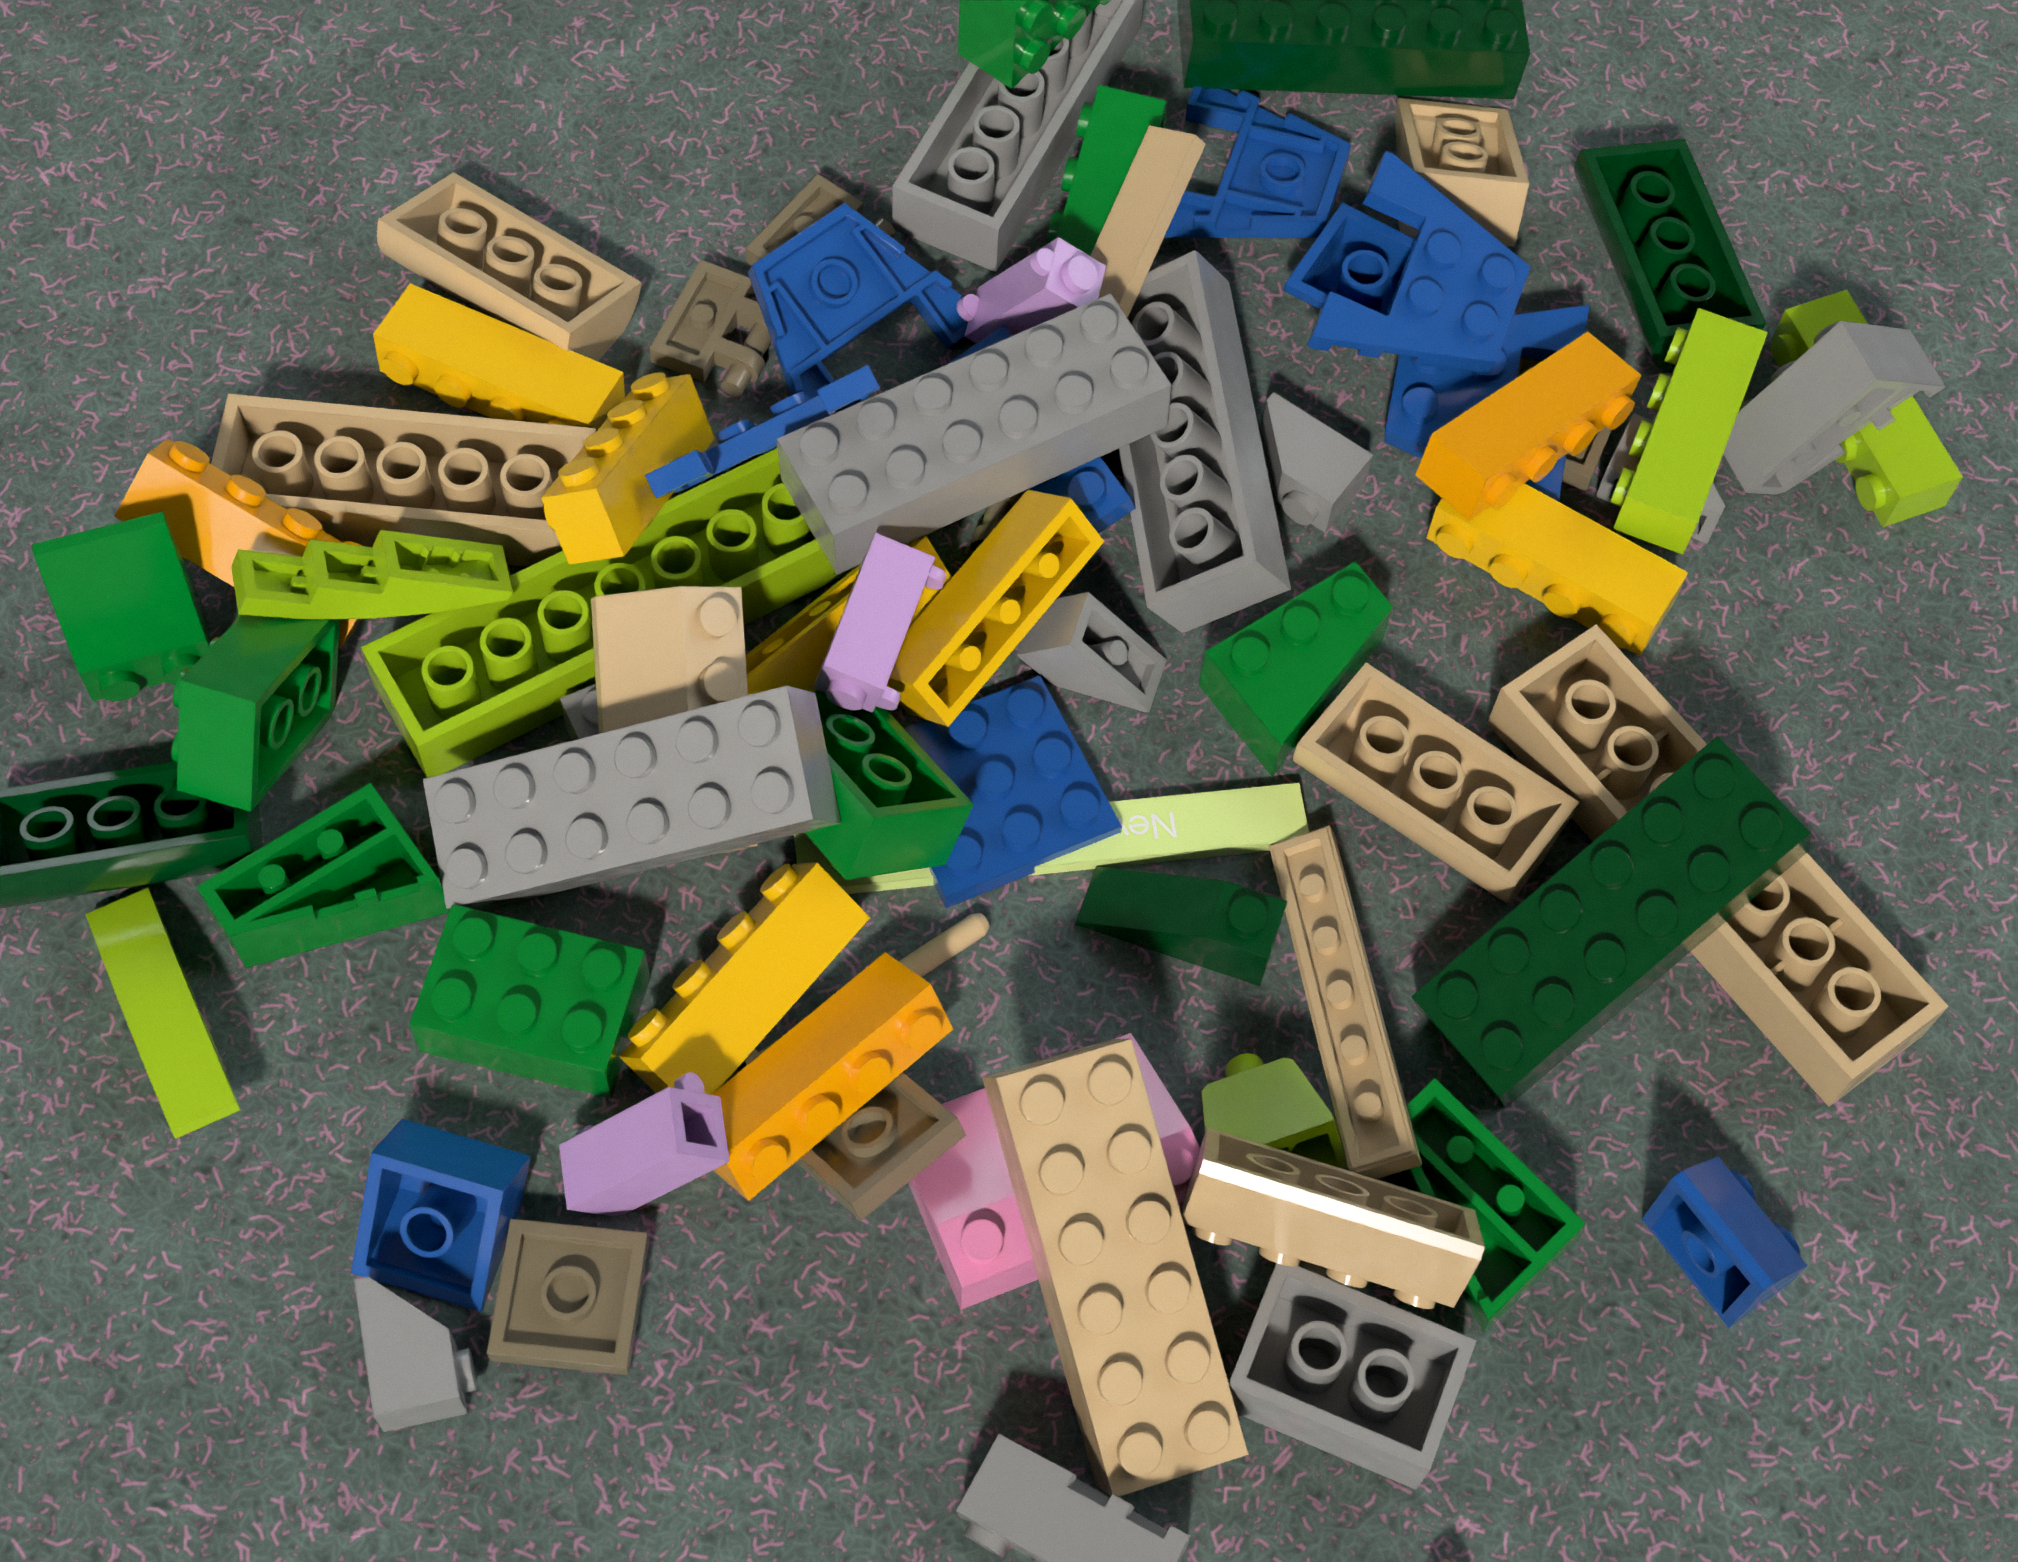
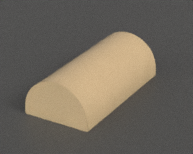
M454 172L378 219V246L381 252L388 258L485 315L548 340L566 351H574L595 361H599L625 331L638 302L641 281Z
M1368 663L1364 664L1302 737L1296 746L1293 761L1507 905L1519 894L1548 855L1579 804V801Z

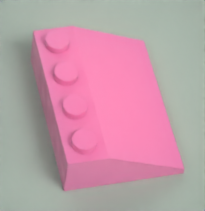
M1129 1033L1115 1039H1132L1173 1188L1182 1214L1183 1202L1200 1147L1188 1122L1135 1038ZM985 1088L942 1104L959 1119L966 1136L908 1182L960 1310L1038 1280Z

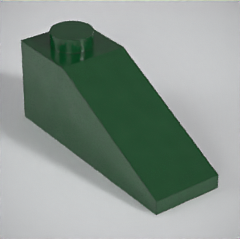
M1096 866L1075 925L1261 986L1288 901L1225 880Z

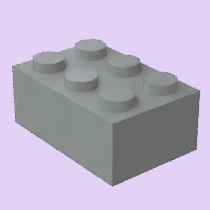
M1276 1263L1229 1381V1387L1237 1414L1417 1490L1431 1469L1477 1340L1302 1267L1285 1266Z

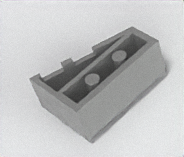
M1847 321L1833 323L1816 335L1814 338L1815 344L1800 358L1780 367L1772 375V383L1755 398L1744 401L1741 404L1723 455L1745 493L1777 495L1790 490L1845 454L1846 451L1841 442L1873 422L1876 429L1880 431L1894 422L1896 419L1890 410L1919 391H1924L1930 398L1946 387L1912 331Z
M998 1434L956 1510L960 1518L969 1522L963 1534L967 1538L999 1556L1003 1553L1006 1545H1009L1031 1558V1562H1180L1191 1537L1173 1526H1170L1169 1530L1164 1529L1133 1511L1135 1507L1113 1494L1111 1497H1108L1078 1480L1074 1473Z

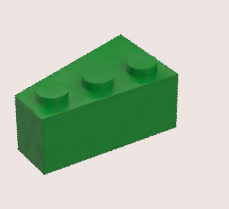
M1098 84L1094 103L1084 102L1081 108L1076 137L1084 138L1079 158L1069 156L1061 190L1069 192L1064 212L1055 210L1052 215L1047 235V244L1059 237L1087 255H1091L1149 125L1166 129V100Z
M1355 561L1205 651L1198 685L1271 777H1273L1302 737L1383 641L1393 606Z
M371 782L196 886L213 920L245 968L447 914L450 909H446L443 888L439 878Z
M1434 1078L1407 1104L1422 1165L1399 1173L1409 1190L1475 1210L1485 1248L1477 1268L1463 1291V1295L1480 1328L1485 1333L1579 1240L1586 1223Z

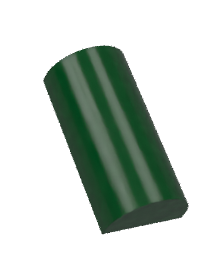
M1685 139L1582 149L1574 166L1575 176L1652 360L1658 368L1673 372L1675 365L1665 362L1669 347L1677 327L1689 331L1698 308L1763 330L1766 321Z
M174 761L0 789V909L219 873L263 847L259 803L249 812L178 791L177 762Z

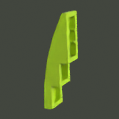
M387 530L379 531L373 547L309 539L302 557L238 549L231 565L238 615L294 619H376L440 613L509 601L513 593L502 545Z
M149 888L86 913V918L121 1010L175 1139L240 1111L207 1023L197 1005L185 971L171 943Z

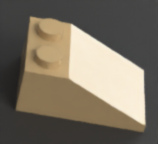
M1398 98L1396 104V156L1502 244L1515 247L1529 188V180L1508 109ZM1398 220L1400 232L1415 239L1418 229Z

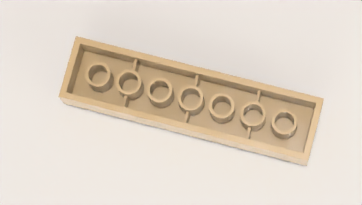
M1597 624L1502 687L1487 722L1525 767L1579 801L1571 818L1592 842L1707 745ZM1808 853L1691 951L1696 959L1828 1107L1921 1038L1949 1007Z

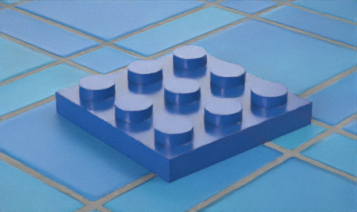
M1040 675L968 703L949 727L923 720L904 728L974 804L946 865L929 867L933 876V884L945 908L1035 873L1034 867L1121 833L1122 826Z

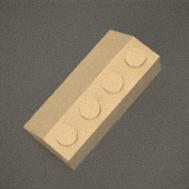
M679 586L591 598L599 734L748 696L741 587ZM753 844V845H749V846H745V847H741V848H737V849H733V850H728V851H724V852H720V853H729V852H734V851H738V850H742V849H747V848H751V847H756V846H758V844Z
M1209 1127L1206 1128L1182 1206L1181 1216L1183 1223L1192 1226L1191 1232L1200 1239L1218 1245H1231L1232 1240L1235 1239L1260 1247L1258 1253L1262 1257L1285 1266L1295 1267L1299 1265L1300 1260L1327 1268V1276L1348 1286L1364 1288L1367 1282L1370 1281L1395 1289L1393 1294L1396 1298L1412 1306L1424 1309H1433L1436 1302L1454 1308L1477 1268L1485 1248L1477 1215L1473 1209Z

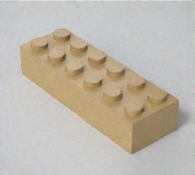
M228 394L211 464L230 476L242 475L255 481L264 488L267 498L286 509L297 508L309 513L321 523V530L343 543L345 541H352L362 546L373 547L380 530L502 545L507 565L529 567L563 551L555 531L550 528L546 521L544 504L541 497L558 478V471L574 459L584 447V440L593 433H596L597 428Z
M1111 1039L982 1077L1096 1486L1110 1496L1113 1494L1119 1497L1249 1455L1132 1039Z

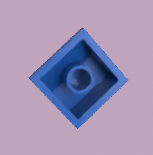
M1342 203L1288 278L1283 291L1318 309H1321L1327 295L1332 291L1386 315L1415 239Z
M401 1119L371 1152L351 1274L370 1277L378 1282L481 1312L505 1252L510 1219H517L521 1210L531 1156Z
M1718 1156L1682 1170L1672 1177L1642 1217L1643 1222L1728 1328L1791 1284L1808 1266L1800 1257V1248L1791 1233L1780 1224L1772 1223L1756 1203L1754 1190L1745 1177L1736 1170H1729Z

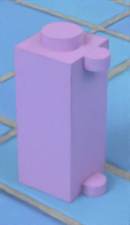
M1056 238L979 286L976 295L968 294L957 302L958 314L968 321L965 337L977 344L1003 325L1014 336L1098 299L1106 266L1061 238Z
M875 533L856 576L813 689L826 693L829 701L848 710H860L863 708L873 712L876 706L886 710L897 709L901 695L896 690L887 687V682L924 586L935 590L942 589L947 574L942 569L933 566L934 556Z
M688 1072L678 1077L674 1082V1088L667 1087L595 1126L588 1125L578 1130L573 1138L559 1144L567 1210L607 1216L624 1215L730 1162L720 1096L705 1094L702 1080L693 1072Z

